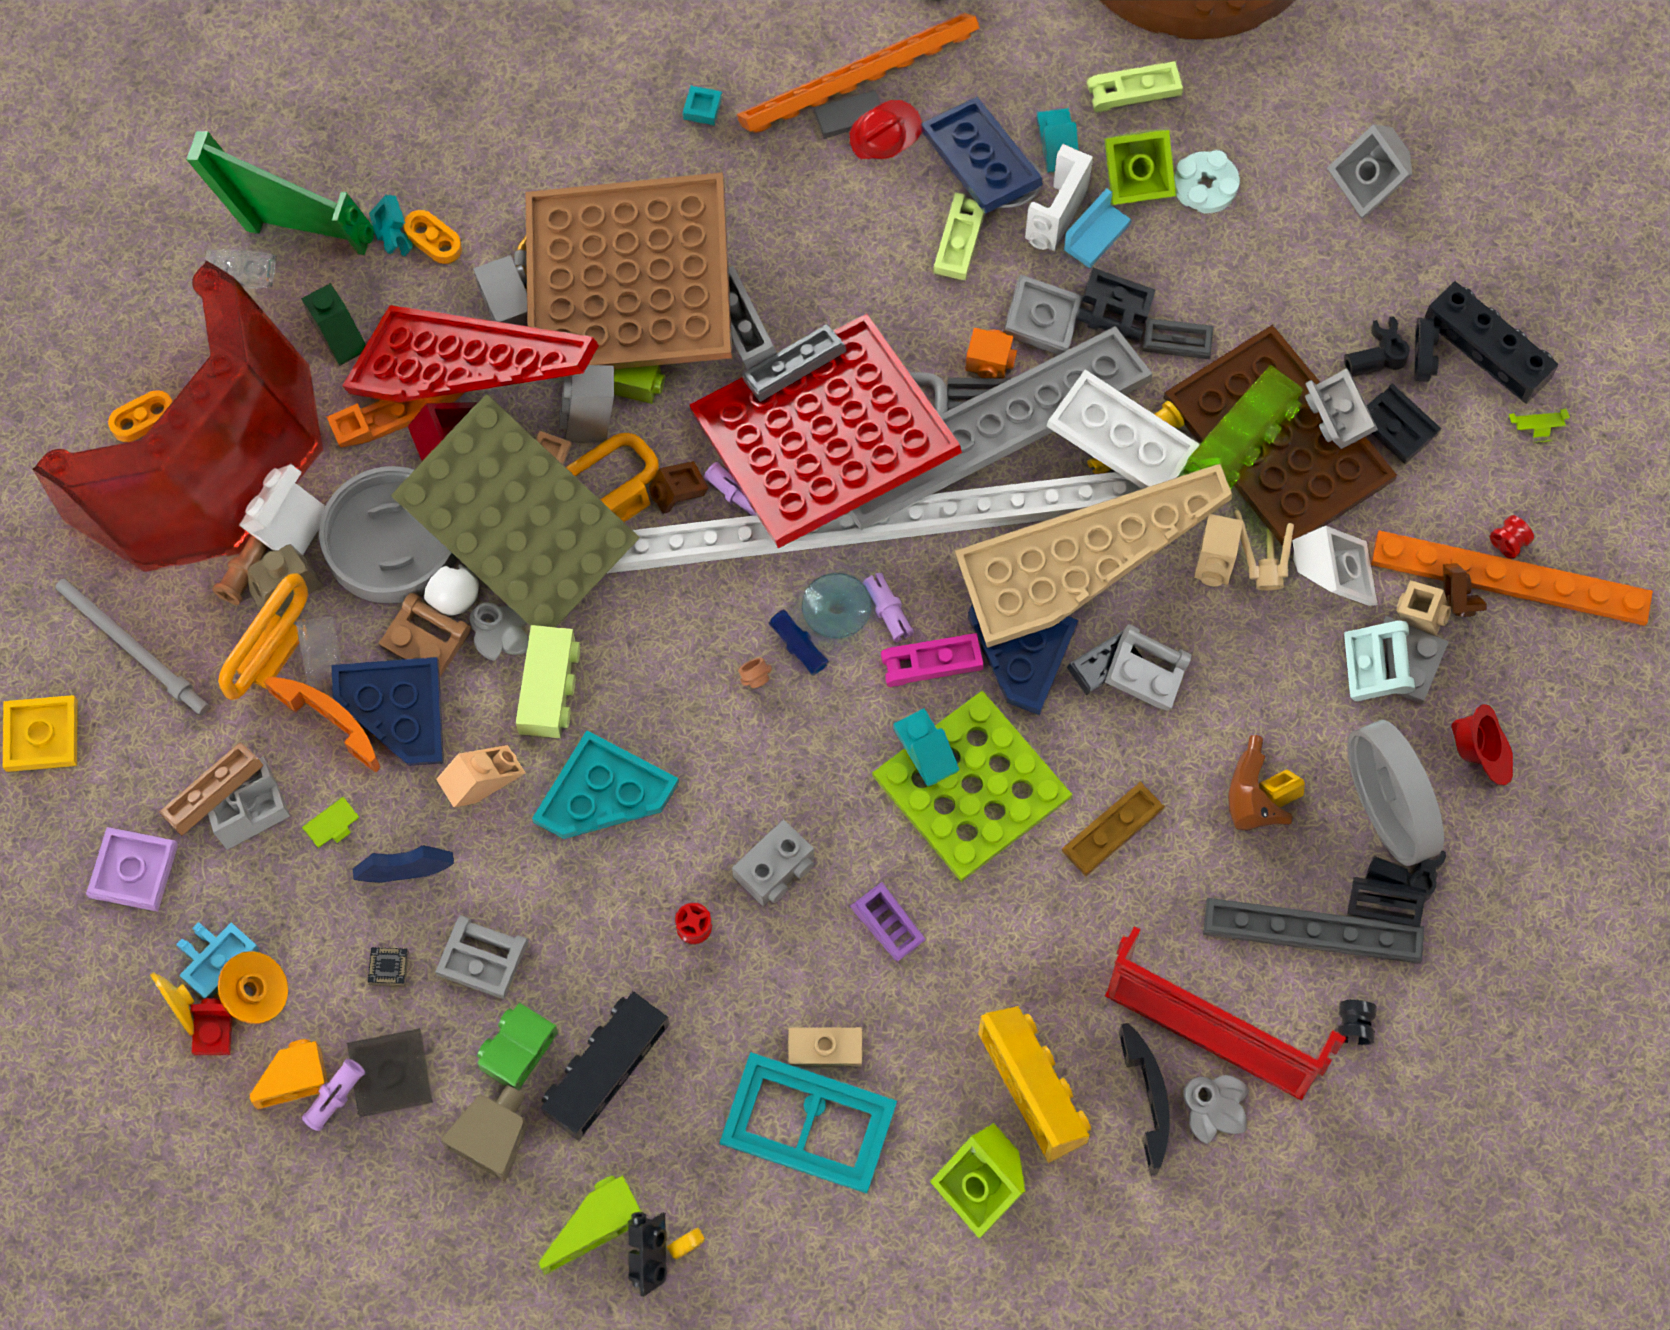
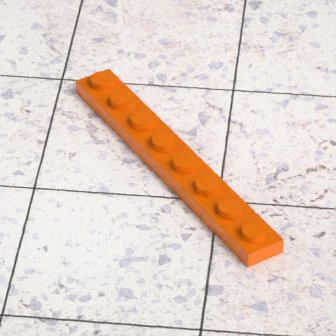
M967 13L955 16L736 114L739 123L750 132L764 131L771 127V122L780 118L783 120L793 118L799 115L800 109L806 106L816 107L828 102V97L835 93L845 94L851 92L858 87V83L866 79L874 81L886 75L885 71L895 66L896 68L909 66L915 62V57L922 54L933 55L943 49L942 45L951 41L958 43L971 37V32L980 29L977 18Z
M1378 530L1371 561L1373 566L1443 581V564L1457 563L1470 575L1472 588L1644 626L1648 622L1652 590Z

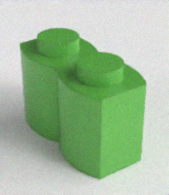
M521 1003L514 1010L509 1008L503 1014L498 1024L501 1030L493 1040L488 1038L482 1044L477 1054V1057L480 1058L478 1066L482 1072L501 1084L509 1085L518 1091L558 1034L555 1024Z

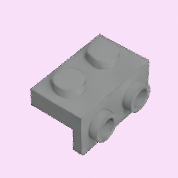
M1348 369L1317 385L1312 380L1305 383L1310 392L1305 396L1314 414L1320 413L1323 422L1319 424V427L1327 442L1333 440L1342 449L1378 430Z

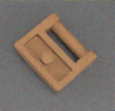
M409 593L403 601L401 610L378 644L401 659L437 657L439 659L441 677L468 637L471 626L463 621L456 622L422 602V597L415 593ZM417 614L450 633L451 636L447 643L411 623L410 621L413 616Z

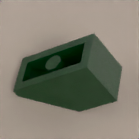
M331 283L301 298L309 320L339 366L361 355L366 343L347 307Z

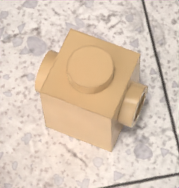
M1411 580L1406 592L1401 594L1397 604V613H1399L1401 621H1406L1408 625L1434 636H1437L1440 625L1445 626L1451 612V606H1448L1444 590Z

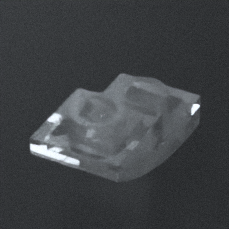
M206 250L202 282L211 286L237 284L247 289L272 287L277 256L273 253L246 250Z

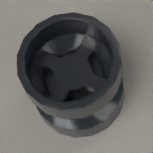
M1344 1000L1339 1003V1015L1342 1017V1024L1338 1027L1337 1033L1346 1037L1344 1043H1348L1349 1036H1358V1045L1374 1043L1375 1031L1371 1027L1372 1020L1376 1018L1377 1006L1374 1003L1364 1000Z

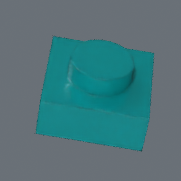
M690 85L683 110V120L715 126L722 102V91Z

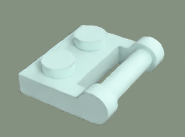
M1393 621L1344 632L1350 698L1354 701L1395 693L1407 694L1415 691L1414 678L1410 677L1406 636L1409 635L1408 622ZM1392 638L1396 678L1387 680L1383 639Z

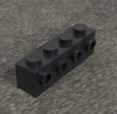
M1454 281L1428 306L1424 318H1433L1434 325L1439 326V334L1525 404L1552 379L1559 364L1554 361L1551 354L1545 350H1540L1528 340L1524 332L1516 328L1514 329L1502 319L1495 309L1488 308L1478 300L1469 288L1462 287Z

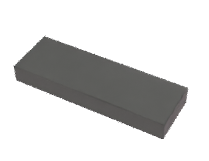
M826 324L742 373V377L746 385L761 402L845 353L846 348L841 339Z

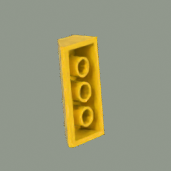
M1019 1006L988 1012L980 1018L978 1035L1047 1162L1050 1163L1087 1144L1091 1125L1082 1110L1078 1112L1075 1110L1070 1100L1073 1098V1093L1065 1078L1058 1079L1052 1067L1056 1063L1049 1048L1046 1045L1041 1047L1036 1039L1035 1034L1038 1033L1032 1017L1028 1013L1023 1015Z

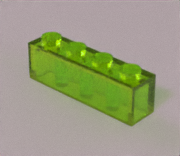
M1270 365L1190 455L1183 474L1187 475L1221 464L1231 489L1241 475L1238 471L1244 465L1250 467L1261 453L1259 447L1265 441L1270 444L1276 438L1282 428L1279 424L1285 418L1291 420L1302 406L1299 398L1303 388Z

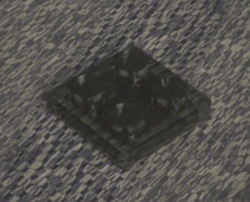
M420 1028L347 1043L349 1059L357 1062L365 1071V1074L360 1077L354 1086L359 1117L433 1103L423 1035Z

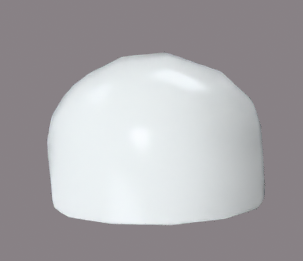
M461 564L458 565V570L447 566L440 568L431 577L425 588L424 599L430 606L446 616H454L467 611L478 596V577L469 568Z

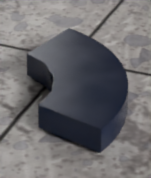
M422 845L412 851L397 854L372 853L353 868V880L383 883L427 877L453 865V852Z

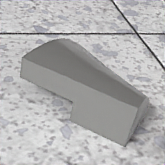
M264 756L259 758L264 765L260 768L261 773L250 782H244L208 813L213 833L226 850L290 817L283 795Z

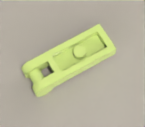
M1175 61L1095 75L1087 80L1089 92L1094 95L1092 104L1095 112L1107 111L1113 107L1181 96L1183 92L1182 82ZM1114 88L1115 92L1106 93L1105 90Z
M956 192L935 260L933 273L966 281L985 213L975 200L965 198L966 194ZM962 211L971 212L973 215L962 214Z

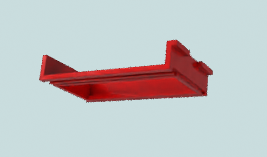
M1134 926L1128 937L1123 935L1116 953L1118 957L1114 963L1115 967L1105 997L1301 1101L1318 1074L1323 1076L1332 1061V1059L1328 1058L1329 1053L1331 1052L1336 1055L1346 1039L1345 1036L1332 1030L1317 1057L1313 1058L1131 962L1141 929Z

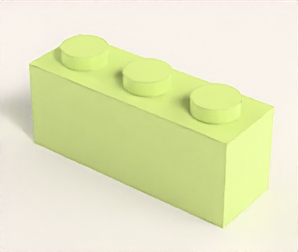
M531 625L516 717V727L519 734L561 739L562 728L569 727L571 709L566 707L567 695L573 696L576 681L575 675L571 674L572 663L579 662L580 642H575L573 629Z

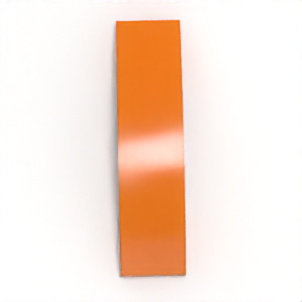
M465 392L400 403L380 400L360 409L357 403L327 416V419L340 447L353 446L373 441L407 427L426 403H453Z
M267 677L264 684L271 695L295 713L304 703L308 704L349 735L344 743L351 755L375 773L381 768L364 730L355 718L337 701L304 683L279 677Z

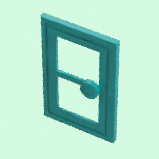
M750 1052L719 1144L867 1194L898 1101ZM763 1078L811 1094L804 1101V1110L807 1113V1117L796 1148L746 1131ZM824 1099L872 1114L855 1167L803 1151L814 1117L820 1116L826 1109Z

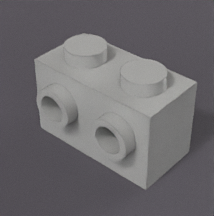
M783 819L732 867L733 878L763 907L770 900L776 903L788 891L786 885L795 876L801 879L812 869L814 862H812L814 859V848Z

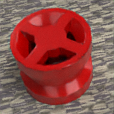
M1514 515L1505 519L1503 527L1495 529L1489 536L1492 545L1509 559L1516 558L1521 552L1520 548L1530 545L1535 539L1529 525Z
M692 902L682 906L676 913L675 924L681 940L695 945L708 939L712 931L710 912L705 906Z

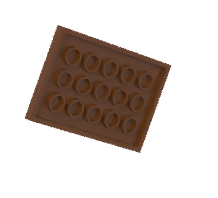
M1272 324L1165 391L1163 399L1171 402L1178 409L1184 420V425L1213 460H1219L1225 476L1283 546L1288 523L1294 525L1292 540L1324 527L1394 482L1397 474L1366 437L1342 449L1333 440L1327 442L1319 427V424L1323 422L1319 412L1314 414L1305 397L1310 393L1305 383L1312 380L1317 385L1321 382Z

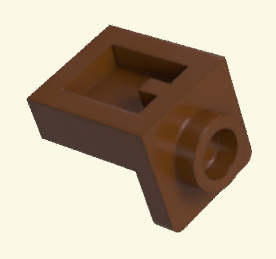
M691 461L659 468L649 489L653 501L658 504L662 514L671 511L676 502L704 496L709 487L695 462Z
M1457 563L1443 564V587L1448 606H1451V612L1459 617H1471L1476 615V611H1486L1487 603L1479 595L1467 596V594L1471 593L1472 589L1470 575Z

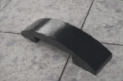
M1129 1023L1121 1024L1119 1037L1126 1068L1141 1065L1155 1127L1154 1131L1145 1132L1142 1139L1149 1173L1152 1176L1158 1174L1168 1146L1170 1131L1169 1102L1161 1071L1151 1050L1140 1034Z

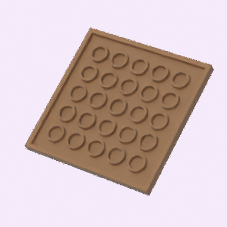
M723 172L525 192L528 327L591 336L597 341L599 347L589 365L614 366V369L733 358L725 179Z

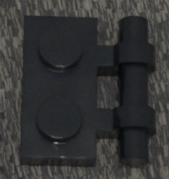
M1093 267L1082 298V302L1094 306L1093 311L1080 307L1076 320L1088 324L1087 328L1096 331L1098 328L1107 331L1116 326L1125 339L1128 338L1139 342L1143 329L1132 326V322L1136 320L1145 323L1151 308L1155 289ZM1104 310L1122 315L1121 321L1104 316Z

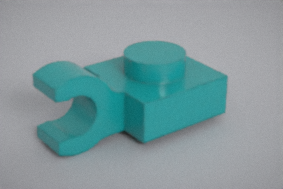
M385 194L369 212L378 241H384V248L388 254H392L399 247L402 256H406L412 250V242L400 230L405 224L403 213L397 196Z

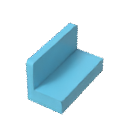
M1105 189L1066 232L1064 251L1088 268H1091L1131 224L1129 217L1111 205L1112 192L1109 189Z

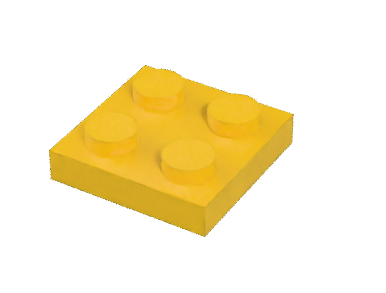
M74 695L3 701V769L6 772L77 766V698Z

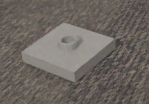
M1020 275L1003 332L1013 336L1014 340L1060 355L1069 350L1077 321L1076 316L1083 296Z

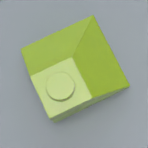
M1150 130L1104 139L1109 186L1112 192L1111 205L1176 196L1169 130Z
M995 1123L971 1136L930 1181L978 1238H981L1025 1192L1019 1151Z

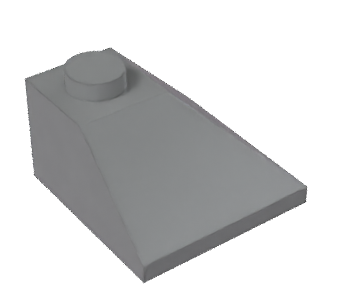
M1373 124L1327 167L1361 218L1368 216L1412 176L1410 151L1392 127Z

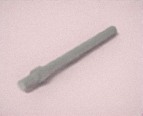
M61 579L56 584L55 588L165 684L168 687V693L177 701L183 700L200 716L209 710L210 705L193 691V685L182 676L177 677L70 582L66 579Z

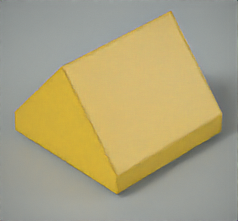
M1286 769L1260 782L1259 788L1265 792L1274 804L1282 807L1304 796L1305 783L1302 778Z

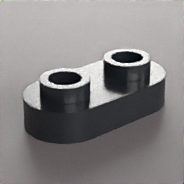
M1419 317L1416 323L1414 381L1429 382L1431 376H1436L1438 372L1439 357L1433 355V346L1438 344L1439 326L1434 325L1433 318Z

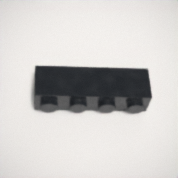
M632 991L627 999L622 997L617 1001L611 1010L610 1015L613 1017L605 1027L600 1025L595 1029L588 1040L590 1046L582 1056L577 1054L569 1062L565 1069L567 1074L559 1085L553 1084L542 1098L544 1103L541 1107L543 1114L578 1141L584 1136L670 1025L667 1015L634 991Z

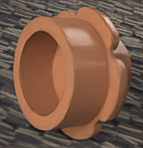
M761 657L746 662L738 670L742 677L740 679L741 684L744 686L750 685L751 688H758L764 685L770 679L768 673L772 671L771 665H766Z

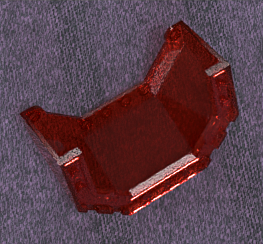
M207 260L194 274L192 285L196 294L202 298L210 356L142 440L74 453L64 449H54L47 452L32 469L64 522L143 572L158 570L161 567L171 565L179 566L205 561L208 558L240 554L252 534L239 525L247 514L245 512L247 506L263 489V482L270 471L274 468L279 469L291 464L302 472L295 482L297 484L323 451L310 365L235 277Z

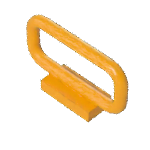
M628 432L611 436L565 467L574 476H577L621 446L633 448L645 462V468L600 499L623 522H626L651 505L645 485L655 477L659 469V460L653 450L638 435Z
M298 573L289 574L282 579L223 664L219 673L218 683L222 693L229 700L239 699L247 692L253 682L267 689L264 681L267 677H276L305 636V630L294 624L304 609L308 598L307 585L303 577ZM293 590L294 596L290 605L281 617L278 616L276 612ZM237 671L241 676L234 684L233 678Z

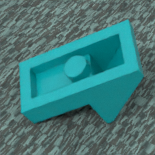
M1069 108L1037 112L1036 118L1047 173L1055 172L1057 153L1062 144L1078 150L1076 122L1071 121Z
M925 708L893 724V730L927 787L959 771L958 764L943 728L937 730Z

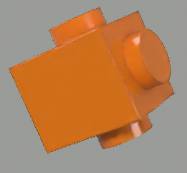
M974 327L966 355L965 371L977 373L981 378H1005L1007 369H1014L1018 350L1012 349L1013 336L1007 335L1001 330L992 329L988 331Z

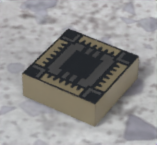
M371 947L368 984L371 986L406 987L408 949Z

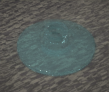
M830 573L815 579L807 587L802 599V613L808 626L819 635L833 639L846 638L860 631L867 623L871 614V598L866 587L855 577L843 573ZM839 605L843 608V612L841 614H832L830 611L831 607Z

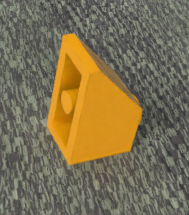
M301 1039L289 1043L288 1048L278 1051L250 1093L251 1103L257 1110L320 1093L319 1088L328 1080L322 1051L317 1042Z

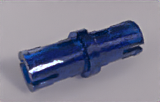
M785 609L779 611L770 619L769 626L773 628L787 645L786 650L790 654H795L812 676H815L827 667L829 660L811 641V635L807 631H803Z

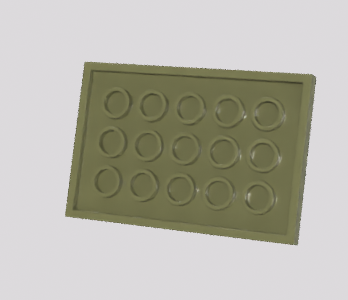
M488 394L471 409L390 495L530 626L557 627L640 539L632 529Z

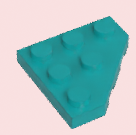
M586 730L535 812L532 820L534 824L562 839H567L651 816L663 811L679 784V778Z

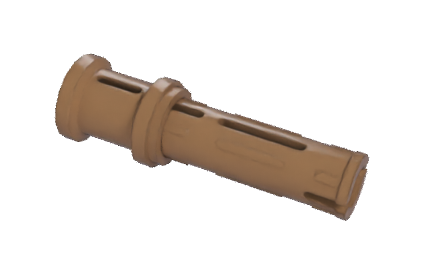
M251 535L238 558L234 557L228 562L227 567L229 569L221 582L213 586V592L219 598L234 605H239L242 601L241 595L249 583L248 568L260 561L269 547Z

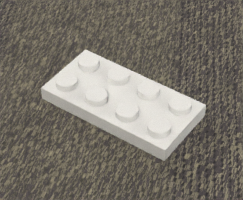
M1084 370L1046 425L1142 489L1178 478L1200 445L1087 370Z

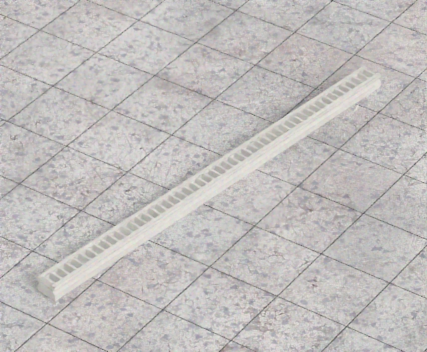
M1219 460L1187 463L1178 477L1217 465ZM1111 472L936 493L863 530H860L850 514L846 513L779 549L757 515L638 529L633 531L640 539L608 573L1045 521L1141 490L1142 488L1119 473Z

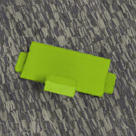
M1560 409L1558 413L1515 416V413L1509 414L1511 423H1516L1518 430L1534 429L1533 438L1550 436L1551 427L1566 426L1564 421L1570 418L1567 409Z
M342 797L302 826V829L315 845L320 848L330 839L338 843L349 835L351 831L348 826L360 817L346 799Z

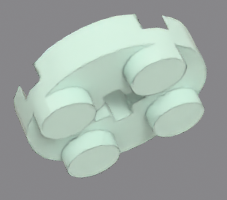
M1220 150L1196 152L1179 161L1174 176L1176 196L1179 201L1185 206H1190L1202 213H1215L1227 208L1236 197L1240 183L1237 168L1227 159V155ZM1203 176L1214 180L1211 188H1207L1205 184L1199 185L1198 182L1201 181Z

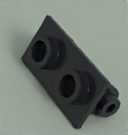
M635 1212L627 1222L629 1246L640 1249V1251L633 1249L629 1252L628 1279L632 1281V1286L640 1288V1296L642 1297L664 1284L667 1276L666 1213L663 1212L651 1220L646 1218L645 1213Z

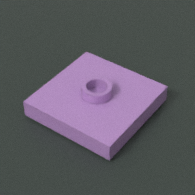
M107 827L86 895L91 899L158 912L178 843L175 840Z

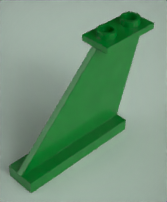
M196 131L186 160L247 232L259 234L263 223L345 239L358 254L365 255L368 244L373 240L374 228L347 192H341L338 202H333L225 153L209 132Z

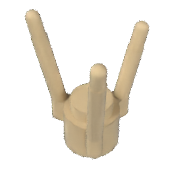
M1235 510V519L1243 521L1241 512ZM1243 522L1240 539L1249 566V579L1256 580L1257 590L1271 591L1284 588V577H1288V560L1294 529L1292 523L1287 524L1280 562L1279 559H1275L1274 535L1267 528V559L1259 560V566H1257Z

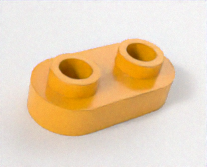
M416 210L406 216L405 224L403 225L405 235L411 240L412 244L430 258L441 264H449L460 257L462 245L459 235L441 220L426 210ZM419 227L427 228L424 233L416 232ZM448 245L451 247L448 251H440L442 246Z
M160 390L150 391L115 409L109 416L108 426L117 440L132 442L168 424L175 415V405L166 392ZM155 408H164L163 412L159 414H153V410ZM133 423L132 428L128 430L122 429L124 424Z

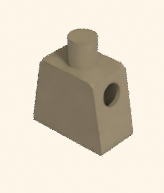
M292 544L286 545L277 551L268 552L262 560L248 568L249 593L260 610L282 579L289 574L298 573L303 577L308 588V595L324 586L307 559ZM293 590L285 599V601L283 602L279 610L276 612V614L290 605L294 596Z
M506 1085L496 1102L484 1095H478L443 1135L440 1141L446 1149L505 1182L528 1127L526 1120L516 1114L526 1096L509 1085Z

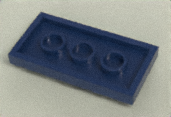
M978 96L921 123L924 136L985 214L1043 186L1042 176Z

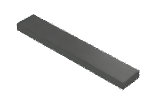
M1207 898L1203 935L1420 964L1423 953L1424 926L1416 927L1380 920Z

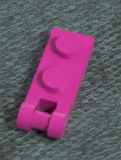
M977 633L884 649L880 653L882 663L887 666L888 673L885 674L887 687L983 670V660ZM910 659L911 667L901 669L900 662Z

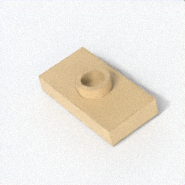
M789 1028L788 1064L792 1066H862V1028Z

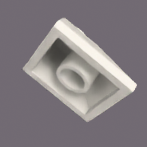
M1328 526L1321 527L1292 540L1294 548L1293 560L1298 573L1332 593L1368 606L1378 605L1367 541Z

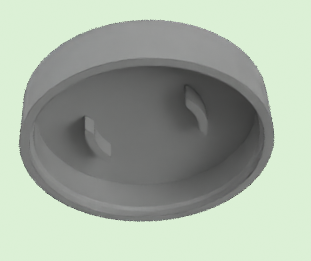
M387 466L364 471L341 485L331 496L324 508L319 526V540L324 558L331 573L340 585L362 599L377 603H400L405 600L409 593L422 596L425 594V588L431 577L444 566L452 568L456 562L457 557L390 496L414 469Z
M1379 720L1352 731L1347 743L1352 778L1360 801L1384 846L1394 858L1406 866H1412L1441 853L1444 845V830L1438 802L1429 778L1407 739L1393 724L1386 720Z

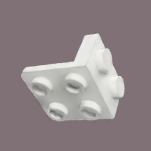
M291 464L279 469L274 468L270 471L263 482V489L247 506L245 510L247 514L239 526L273 551L292 544L303 555L319 530L325 505L295 483L302 472Z

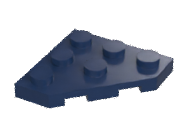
M972 604L968 612V620L974 633H977L979 644L1006 702L1040 715L1077 628L1078 620L1067 616L1055 626L987 648Z
M437 657L331 665L333 699L408 766L444 763L439 659Z

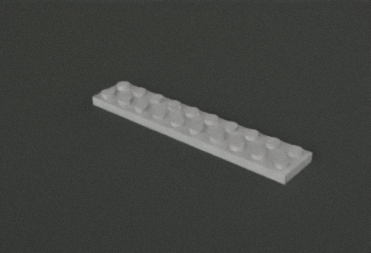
M1115 326L941 414L940 417L959 442L962 453L848 513L859 529L863 530L1054 432L1046 426L1048 420L1084 370H1087L1124 395L1152 382L1153 374Z

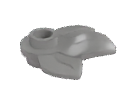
M482 603L471 612L469 622L471 628L476 632L474 644L476 649L485 658L494 661L499 657L501 651L513 655L527 652L529 639L521 628L527 622L511 607L507 605L499 608L493 603ZM484 619H489V620H491L492 622H491V623H487V622H483L482 620H484Z
M1228 1075L1219 1076L1214 1080L1207 1077L1191 1079L1184 1088L1183 1098L1186 1106L1190 1109L1189 1125L1193 1134L1202 1142L1208 1144L1216 1135L1217 1130L1229 1134L1244 1133L1247 1128V1119L1244 1109L1239 1102L1250 1092L1247 1085L1241 1080ZM1201 1088L1206 1090L1208 1094L1205 1102L1201 1101L1198 1096Z

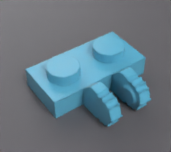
M198 922L192 929L201 940H205L209 944L201 954L188 941L181 939L176 944L193 960L179 976L203 999H212L218 993L219 974L229 959L242 952H257L259 950L258 946L232 923L215 937Z

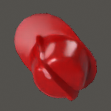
M889 100L881 103L860 116L853 123L849 133V143L853 153L860 159H887L896 156L919 139L922 132L921 117L911 104L903 100Z
M1481 704L1473 715L1453 721L1451 728L1459 756L1467 762L1481 764L1490 780L1497 785H1506L1511 782L1513 777V752L1490 705Z

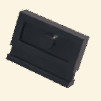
M1393 383L1385 392L1380 393L1367 405L1378 428L1372 434L1404 464L1422 450L1431 439L1438 436L1441 431V427Z

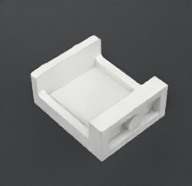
M1062 144L1057 153L1053 187L1060 190L1050 208L1035 202H1031L1028 208L1025 239H1028L1034 247L1041 250L1046 248L1053 251L1056 250L1088 191L1092 156Z

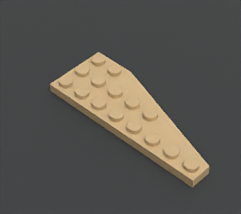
M1221 464L955 550L987 648L1055 626L1208 517L1209 514H1212L1232 500V493Z

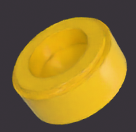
M698 1227L675 1240L666 1248L673 1259H679L703 1244L705 1237Z

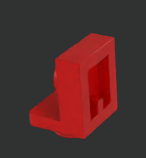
M203 999L201 1004H191L190 1012L194 1016L191 1053L193 1055H230L233 1016L225 1009L221 1000Z

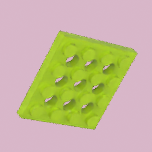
M983 690L935 725L937 730L943 728L952 751L957 753L960 758L958 772L930 787L919 788L912 782L913 775L919 771L905 748L872 772L873 778L961 882L1069 801L1073 795ZM974 730H979L985 733L987 741L982 746H973L968 742L967 735ZM997 756L1004 757L1008 760L1010 767L1005 772H995L989 765L990 760ZM968 777H975L981 781L982 789L977 793H968L963 789L962 782ZM1020 782L1026 783L1031 787L1032 794L1026 799H1019L1012 793V787ZM940 798H948L954 803L955 808L949 814H940L934 808L935 802ZM992 803L999 804L1004 808L1005 814L998 820L989 819L984 813L986 806ZM961 825H972L977 830V836L971 841L961 840L956 832Z

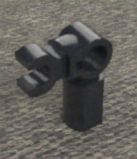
M1394 316L1389 317V329H1382L1377 320H1374L1372 323L1371 332L1377 340H1380L1379 347L1345 354L1344 364L1352 377L1380 371L1385 366L1392 370H1399L1406 365L1410 346L1406 341L1402 340L1401 335L1397 334L1398 322Z
M1442 850L1437 860L1426 859L1419 862L1414 867L1412 873L1408 872V868L1373 856L1365 879L1426 889V902L1436 889V879L1438 876L1436 870L1444 863L1446 852Z

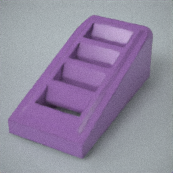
M883 882L876 885L850 905L854 913L896 962L926 940ZM880 898L883 904L873 912H870L867 906ZM889 909L893 915L879 924L876 918ZM899 920L902 926L888 936L884 930ZM908 931L912 937L897 948L893 942Z

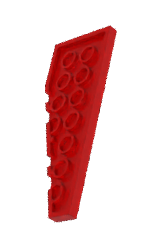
M389 305L342 387L349 394L400 403L583 374L599 344L591 336Z

